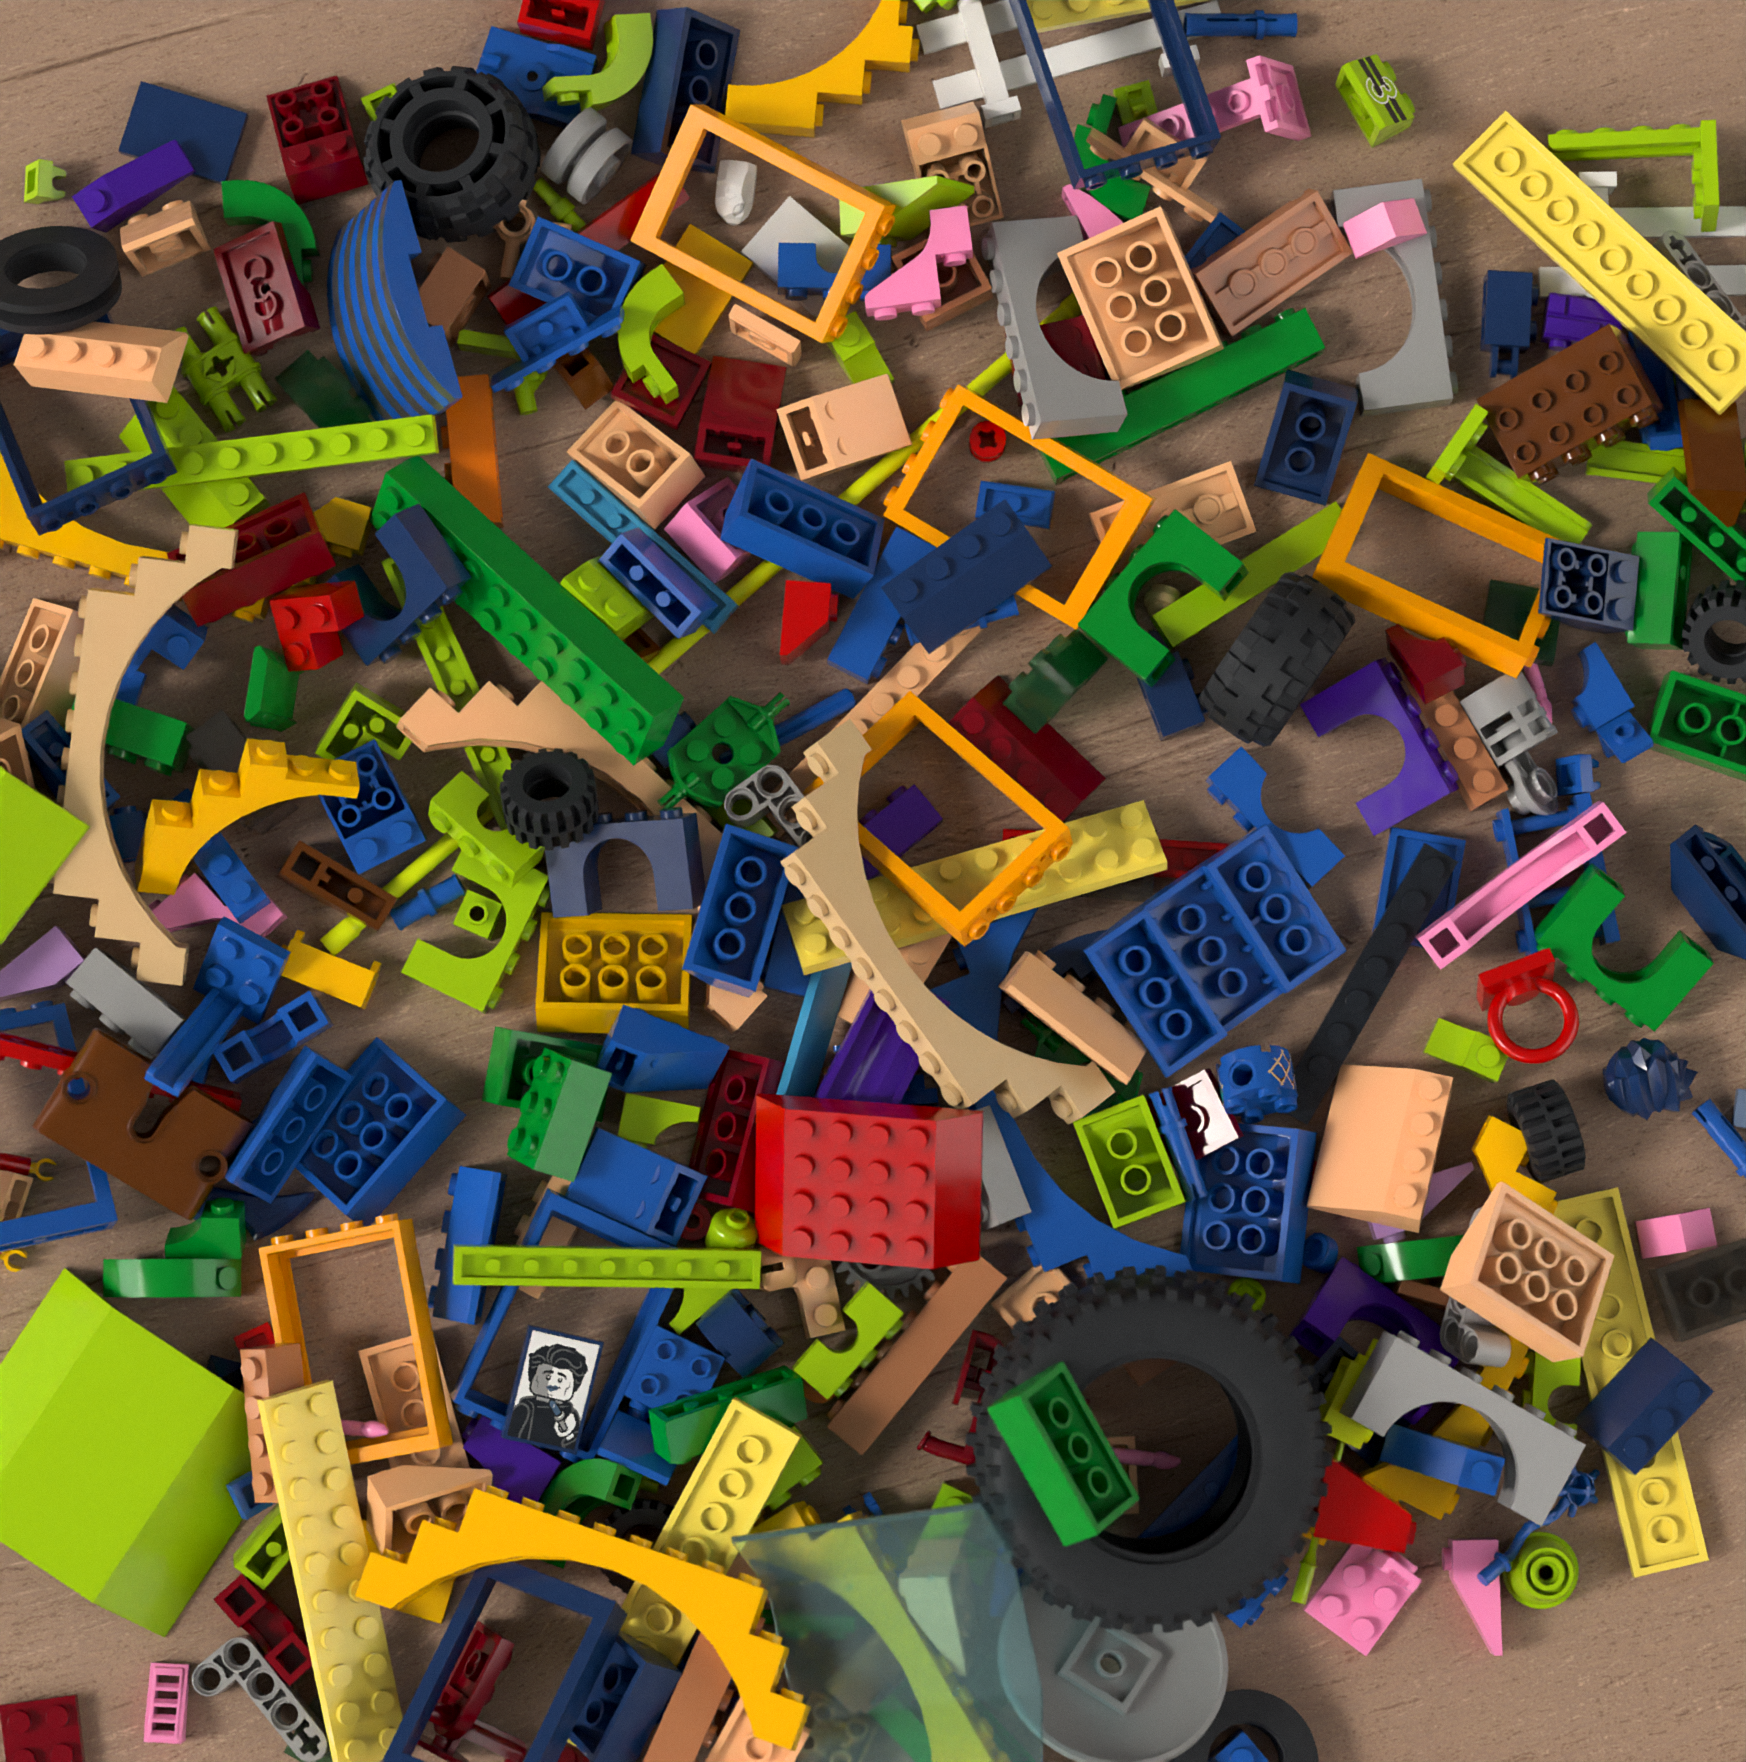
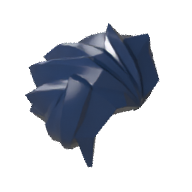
M1643 1037L1640 1041L1631 1040L1627 1046H1621L1614 1053L1606 1069L1603 1068V1084L1609 1100L1622 1112L1632 1117L1638 1115L1648 1121L1654 1111H1680V1101L1693 1098L1689 1086L1698 1072L1688 1069V1060L1679 1059L1677 1052H1672L1662 1041L1649 1040Z

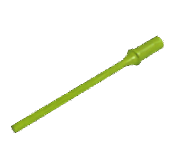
M1340 1440L1337 1442L1334 1457L1339 1461L1341 1460L1345 1445ZM1312 1536L1307 1553L1302 1561H1299L1301 1565L1291 1601L1306 1605L1315 1568H1318V1565H1316V1550L1320 1539L1318 1537Z

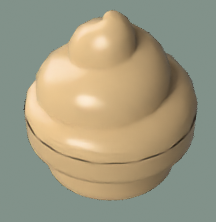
M1152 585L1151 590L1144 597V606L1147 608L1149 616L1152 617L1157 612L1180 598V592L1168 585Z

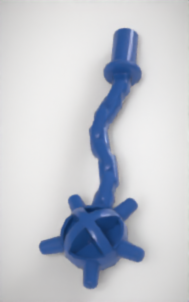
M1574 1466L1559 1494L1562 1498L1549 1512L1542 1526H1548L1558 1520L1567 1509L1568 1516L1573 1518L1578 1507L1584 1506L1588 1502L1597 1504L1599 1499L1594 1495L1596 1492L1594 1480L1600 1475L1599 1470L1594 1469L1587 1474L1583 1471H1577L1576 1466ZM1530 1520L1524 1523L1508 1550L1504 1554L1496 1552L1494 1560L1477 1574L1478 1580L1483 1585L1488 1586L1504 1571H1511V1562L1516 1558L1526 1538L1531 1532L1541 1526Z

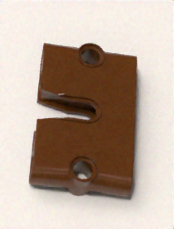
M94 1028L70 1067L62 1073L60 1083L32 1127L84 1160L176 1214L192 1221L215 1184L226 1175L227 1165L254 1123L241 1113L190 1084L163 1110L150 1131L146 1133L136 1132L133 1129V1125L145 1107L153 1086L152 1083L144 1079L153 1061L107 1033ZM79 1077L86 1079L88 1087L83 1093L73 1094L67 1090V1086L72 1079ZM207 1155H213L219 1159V1163L214 1170L203 1171L199 1168L200 1160Z

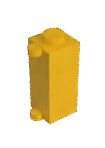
M301 930L296 931L294 938L291 939L288 946L282 945V948L291 952L281 975L282 977L364 1010L366 1009L378 980V973L382 963L374 960L370 970L308 946L302 943L305 932Z

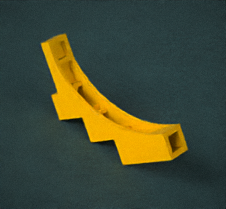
M881 0L872 18L860 34L842 52L808 73L771 84H728L725 116L758 133L815 138V127H823L824 104H818V101L862 105L863 94H870L872 72L865 71V69L910 73V62H918L920 39H913V27L899 25L906 24L908 1Z
M247 738L237 773L223 770L199 769L190 803L152 799L134 865L137 892L175 895L184 870L198 850L227 825L260 808L294 798L313 795L357 799L360 783L356 762L307 757L304 755H287L285 742Z

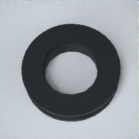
M48 226L25 230L0 240V328L33 335L54 334L73 330L105 315L121 296L122 281L116 250L110 241L96 232L71 226ZM65 271L78 274L72 281L55 287L36 289L18 285L24 279L39 273Z
M1252 1689L1225 1692L1221 1707L1204 1735L1185 1752L1168 1761L1207 1762L1211 1744L1220 1732L1235 1724H1246L1258 1728L1271 1739L1277 1750L1279 1762H1319L1315 1740L1301 1715L1279 1697Z

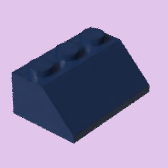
M1650 1337L1573 1421L1628 1474L1637 1475L1714 1391L1686 1364Z
M620 1630L569 1739L590 1762H636L654 1726L659 1721L660 1714L671 1693L675 1690L682 1672L664 1654Z

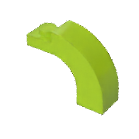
M650 13L618 14L608 20L603 25L607 57L602 71L593 75L553 77L542 87L544 102L557 101L559 106H569L580 102L581 112L588 107L599 111L612 105L631 90L645 73L652 54L653 31Z
M663 264L642 277L626 297L622 306L625 313L624 321L618 330V342L622 363L631 382L635 383L643 376H646L642 380L648 391L654 398L660 395L667 405L679 397L678 386L651 348V339L659 323L684 306L685 301L683 291Z

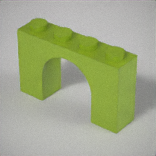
M461 850L452 871L498 896L506 913L504 935L492 951L481 957L471 959L453 956L417 939L401 973L486 1014L489 1007L492 1009L497 1007L503 995L504 989L499 986L505 974L511 976L519 963L521 955L516 952L522 939L528 942L537 926L538 921L533 920V917L538 907L545 908L551 898L548 875L532 868L516 885L510 888L503 881L498 882L493 879L487 872L485 865L476 857L471 858Z

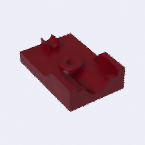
M272 221L213 249L244 354L262 356L268 353L267 351L272 349L273 345L280 340L320 330L311 295L297 277L280 222ZM269 284L270 291H267L265 294L264 287Z

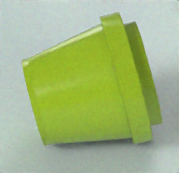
M1536 1531L1529 1534L1516 1558L1511 1562L1512 1570L1501 1573L1507 1591L1515 1600L1531 1608L1547 1609L1561 1604L1572 1594L1578 1581L1579 1566L1576 1555L1567 1542L1554 1534ZM1544 1565H1548L1552 1569V1575L1547 1580H1542L1539 1576V1569Z

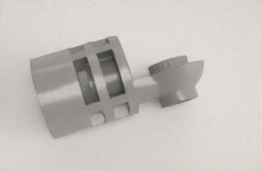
M1521 671L1517 678L1505 674L1460 701V704L1486 750L1492 757L1497 768L1503 766L1513 783L1508 786L1509 790L1506 791L1512 807L1521 815H1527L1530 812L1538 815L1556 814L1558 811L1556 785L1549 773L1535 764L1528 751L1549 739L1558 731L1547 718V712L1544 707H1541L1535 698L1537 696L1523 672ZM1511 713L1513 719L1504 723L1502 718Z

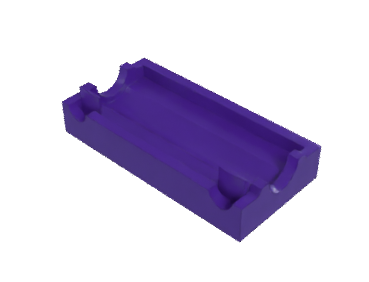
M869 989L815 1098L899 1104L920 1064L919 1057L911 1045L901 1039L897 1032L896 1024L889 1014L880 1009L876 1004L874 993L871 989ZM934 994L945 1006L949 1007L951 1002Z

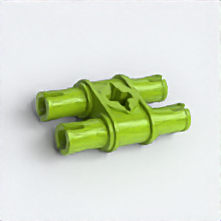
M214 306L207 309L215 322L214 324H211L204 312L196 319L214 344L213 348L208 352L201 353L187 332L186 327H180L176 331L186 332L189 336L181 359V374L189 379L201 397L200 403L210 406L224 427L225 432L228 433L235 430V427L228 418L229 414L233 417L238 427L246 421V418L241 414L228 394L231 389L241 386L257 412L267 409L259 396L260 394L263 395L270 407L278 399L260 375L262 371L261 364L255 362L250 354H244L238 333L231 331L220 314L219 309ZM221 362L223 366H226L228 373L225 376H221L216 371L215 365Z

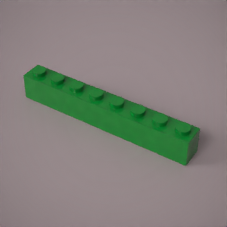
M1294 308L1287 309L1274 317L1275 323L1263 329L1260 324H1257L1243 331L1240 334L1242 339L1230 345L1227 340L1222 341L1223 350L1178 368L1175 372L1163 378L1160 375L1140 383L1142 388L1128 394L1126 389L1122 390L1127 416L1118 432L1057 437L1055 439L1100 464L1286 373L1287 369L1292 370L1321 356L1325 346L1306 308L1295 312ZM1037 449L1055 485L1079 474Z

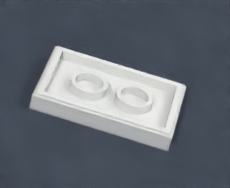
M789 196L744 247L741 255L751 260L754 266L778 285V243H816L817 262L823 270L829 273L839 272L850 247ZM808 295L807 300L797 302L817 318L825 300L820 295Z

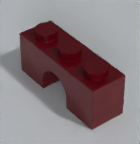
M244 1574L239 1575L213 1599L238 1628H243L256 1640L265 1652L266 1656L264 1658L289 1686L312 1667L306 1635L265 1589H261Z

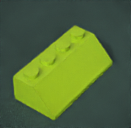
M174 386L172 387L168 403L148 401L167 448L218 441ZM135 414L118 437L131 452L151 450ZM248 477L161 488L190 525L199 524L224 528L270 506L269 502Z

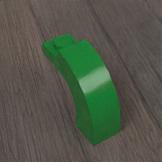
M1103 94L1100 104L1092 103L1086 122L1092 128L1077 124L1074 141L1084 169L1108 163V160L1098 157L1090 150L1091 145L1086 142V139L1093 128L1107 135L1116 107L1117 98ZM1121 177L1107 180L1108 183L1095 190L1087 191L1085 187L1080 188L1081 191L1107 207L1125 223L1143 214L1151 186L1130 179L1121 180Z
M251 180L221 181L223 213L229 226L254 224L264 226L272 221L280 222L297 277L308 291L307 282H313V265L311 260H306V257L320 256V250L315 232L302 209L284 192L268 184Z
M1465 1234L1357 1247L1359 1267L1379 1283L1445 1276L1451 1255Z
M103 1259V1297H241V1259Z
M586 1459L569 1466L558 1474L544 1490L538 1502L545 1505L544 1513L557 1517L558 1511L562 1510L581 1517L579 1525H581L584 1518L592 1510L604 1504H613L631 1510L643 1475L608 1460ZM567 1560L541 1561L564 1569Z

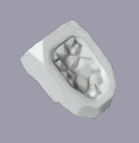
M720 160L715 206L719 216L729 225L737 226L751 212L755 195L757 165L744 161Z

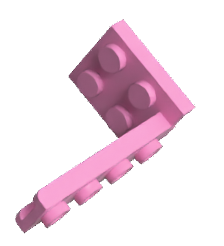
M1260 55L1246 60L1250 79L1207 94L1219 132L1261 118L1264 130L1267 133L1296 141L1311 137L1292 65ZM1183 103L1146 117L1181 141L1195 137ZM1144 118L1118 127L1124 148Z
M1350 1544L1303 1610L1363 1655L1367 1656L1422 1580L1414 1575L1418 1568L1396 1552L1388 1550L1380 1552L1372 1547Z

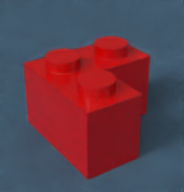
M355 581L293 586L269 600L288 672L317 670L342 656L344 653L338 631L364 617Z

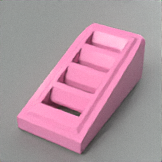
M151 1662L144 1742L181 1744L186 1741L190 1664ZM159 1675L180 1676L179 1683L159 1682ZM158 1691L178 1692V1699L158 1698ZM157 1707L177 1708L176 1715L157 1714ZM156 1723H175V1730H156Z

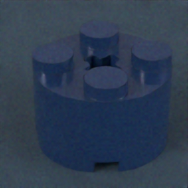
M739 1289L728 1291L695 1321L711 1344L726 1357V1361L743 1378L751 1374L785 1343L771 1326H768L765 1322V1317L746 1299Z

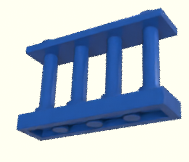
M1590 792L1574 795L1570 798L1571 805L1566 806V810L1557 811L1553 815H1536L1511 820L1508 808L1498 811L1496 813L1497 819L1492 820V826L1496 842L1502 841L1507 868L1521 858L1518 857L1514 835L1566 825L1592 806ZM1602 851L1583 863L1584 871L1593 863L1607 874ZM1571 886L1542 891L1516 910L1520 930L1515 931V938L1519 953L1525 952V955L1528 956L1538 952L1536 948L1538 943L1534 935L1529 909L1557 904ZM1615 910L1609 914L1594 935V939L1599 938L1600 946L1616 943L1621 940Z

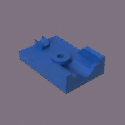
M491 26L476 72L477 74L483 72L486 75L490 73L502 80L504 85L511 91L513 90L531 119L565 129L581 113L580 102L569 106H559L557 101L544 102L542 87L553 77L595 74L598 61L597 56L562 44H547ZM535 72L538 75L537 80L529 81L527 79L528 74Z

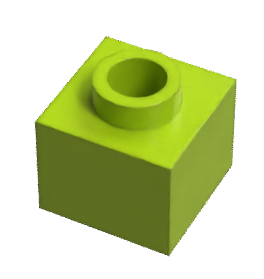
M467 890L453 925L490 941L504 906L499 902ZM476 907L483 908L485 913L480 921H474L471 918V911Z

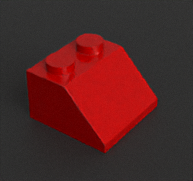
M786 580L780 643L781 665H790L829 632L830 622H837L839 600L838 594H832L831 583Z

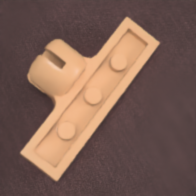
M767 1247L757 1248L761 1250V1267L771 1265L772 1272L760 1275V1290L771 1292L785 1288L794 1289L797 1295L806 1339L845 1331L831 1260L787 1257Z

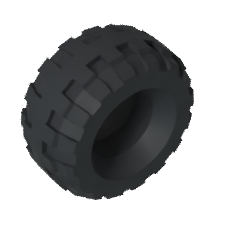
M452 66L451 71H444L442 67L423 70L424 76L413 81L408 77L396 85L398 91L391 98L385 96L376 108L375 114L377 119L370 122L364 140L367 147L366 156L363 157L365 172L376 196L394 181H402L417 236L436 241L441 237L447 243L466 242L467 236L474 234L482 238L495 232L493 226L502 220L508 223L519 213L518 205L522 199L528 200L536 184L534 174L537 173L541 160L537 132L526 108L513 90L508 89L502 80L490 73L487 75L483 72L477 74L474 68ZM456 128H468L480 132L474 152L461 165L443 172H431L420 168V161L424 150L441 133Z
M1293 572L1284 573L1257 608L1199 697L1200 704L1210 712L1209 718L1247 744L1253 741L1263 747L1270 746L1354 625L1355 616L1345 606L1346 600L1307 574L1301 577Z

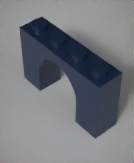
M419 503L395 513L375 533L402 573L406 587V600L403 609L394 607L383 598L359 564L334 574L326 582L355 581L364 617L341 631L366 666L380 660L386 664L402 653L400 646L416 639L422 633L420 627L423 624L427 625L443 613L440 609L443 604L448 605L463 594L461 587L471 578V575Z
M682 807L660 810V815L648 816L647 810L625 812V818H613L612 812L599 813L597 823H593L594 829L590 834H583L582 841L579 843L573 841L569 843L568 848L561 849V846L553 847V851H545L553 918L588 916L602 910L598 859L605 844L613 838L625 839L636 844L649 858L653 868L658 911L694 909L701 906L706 888L697 813H683Z

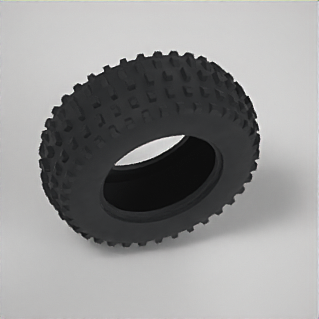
M1156 1265L1155 1268H1145L1144 1275H1137L1135 1267L1128 1266L1123 1267V1270L1115 1271V1278L1106 1280L1100 1271L1093 1273L1092 1277L1085 1279L1087 1286L1084 1288H1076L1073 1282L1064 1286L1062 1290L1058 1291L1060 1300L1055 1303L1047 1304L1044 1299L1040 1300L1037 1303L1038 1306L1032 1309L1036 1317L1032 1321L1028 1320L1026 1323L1019 1319L1010 1331L1015 1336L1014 1340L1009 1342L1006 1347L999 1344L994 1349L995 1354L993 1355V1358L998 1361L996 1367H993L991 1373L983 1371L979 1379L980 1386L986 1389L981 1403L971 1402L970 1404L971 1415L977 1418L976 1432H966L965 1443L968 1446L974 1447L973 1454L975 1455L976 1463L966 1465V1473L968 1476L975 1477L976 1485L980 1488L979 1493L971 1496L974 1507H981L984 1516H989L990 1522L982 1526L986 1535H993L997 1544L1003 1543L1005 1546L997 1554L1004 1564L1009 1562L1014 1569L1017 1570L1021 1567L1024 1570L1019 1580L1025 1587L1030 1584L1036 1591H1040L1042 1588L1046 1590L1042 1597L1043 1601L1051 1606L1055 1604L1061 1609H1065L1067 1605L1072 1606L1071 1616L1079 1621L1081 1617L1089 1622H1092L1095 1616L1100 1617L1099 1626L1101 1628L1122 1630L1124 1623H1129L1134 1634L1152 1633L1153 1626L1161 1624L1162 1631L1167 1633L1183 1630L1184 1621L1192 1620L1196 1627H1201L1204 1624L1213 1622L1212 1613L1216 1611L1227 1616L1241 1609L1238 1600L1243 1597L1247 1600L1251 1597L1256 1600L1266 1591L1262 1584L1265 1580L1269 1579L1272 1581L1274 1578L1278 1580L1286 1572L1288 1567L1284 1560L1287 1557L1291 1559L1295 1553L1300 1555L1306 1544L1301 1535L1302 1533L1307 1534L1310 1526L1315 1527L1320 1515L1313 1508L1318 1506L1320 1496H1327L1328 1484L1321 1481V1478L1325 1476L1324 1466H1331L1332 1455L1330 1452L1323 1450L1325 1448V1438L1322 1435L1331 1434L1332 1429L1327 1421L1320 1420L1322 1417L1320 1409L1317 1407L1326 1403L1324 1393L1322 1391H1313L1307 1378L1315 1373L1313 1365L1310 1363L1302 1364L1299 1357L1294 1355L1293 1351L1300 1346L1294 1336L1291 1335L1286 1338L1281 1331L1276 1332L1273 1329L1279 1321L1274 1314L1270 1313L1266 1316L1259 1309L1253 1311L1251 1308L1255 1299L1246 1293L1243 1296L1232 1292L1230 1295L1226 1294L1227 1283L1220 1279H1217L1216 1282L1204 1279L1203 1283L1197 1282V1271L1186 1269V1272L1175 1271L1174 1277L1166 1276V1267L1164 1265ZM1143 1359L1180 1361L1197 1367L1214 1377L1226 1394L1236 1420L1238 1449L1233 1473L1222 1495L1203 1516L1185 1528L1156 1537H1127L1103 1530L1096 1536L1064 1546L987 1410L991 1404L1009 1390L1061 1361L1064 1362L1081 1393L1094 1380L1109 1370L1125 1363Z

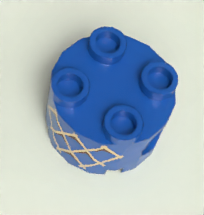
M1261 1045L1236 1049L1220 1058L1221 1065L1216 1063L1215 1067L1222 1104L1226 1113L1240 1116L1241 1122L1244 1124H1255L1261 1122L1264 1119V1115L1276 1112L1289 1113L1297 1109L1298 1093L1291 1054L1286 1048L1270 1045L1271 1052H1262Z

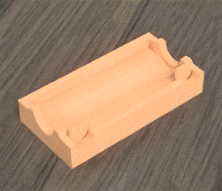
M1232 462L1223 463L1148 491V494L1157 499L1112 576L1117 572L1121 573L1130 563L1128 560L1133 550L1142 543L1145 545L1154 534L1153 529L1156 523L1164 515L1169 516L1174 509L1220 545L1257 532ZM1125 500L1088 514L1095 535L1100 543Z

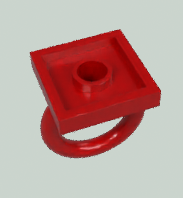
M1550 948L1478 974L1476 999L1482 1011L1488 1010L1487 1025L1490 1036L1495 1045L1505 1055L1522 1063L1540 1064L1558 1058L1568 1050L1578 1033V1009L1567 990L1553 981L1555 959ZM1541 992L1552 997L1561 1007L1564 1016L1563 1029L1559 1037L1550 1045L1537 1049L1525 1048L1514 1043L1507 1036L1503 1027V1012L1507 1004L1508 1006H1517L1526 1003Z

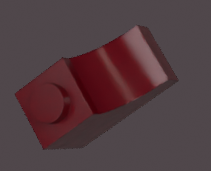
M1399 623L1385 630L1388 652L1425 705L1465 684L1464 668L1467 667L1466 660L1459 648L1455 647L1452 649L1445 637L1433 641L1420 639L1406 632Z

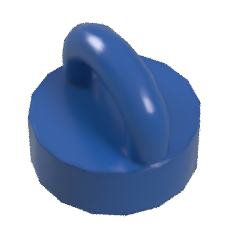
M1321 1232L1314 1233L1305 1240L1302 1263L1305 1267L1321 1274L1329 1273L1337 1260V1242Z

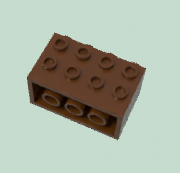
M1611 324L1604 326L1476 399L1479 406L1488 411L1486 419L1517 478L1532 483L1538 481L1539 485L1545 484L1559 476L1558 469L1569 463L1574 467L1587 461L1593 456L1591 451L1603 444L1605 448H1609L1626 438L1624 432L1635 426L1638 429H1643L1659 420L1657 414L1665 410L1625 332Z

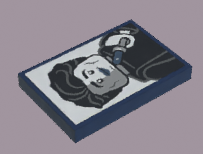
M528 1324L501 1437L577 1454L604 1342Z

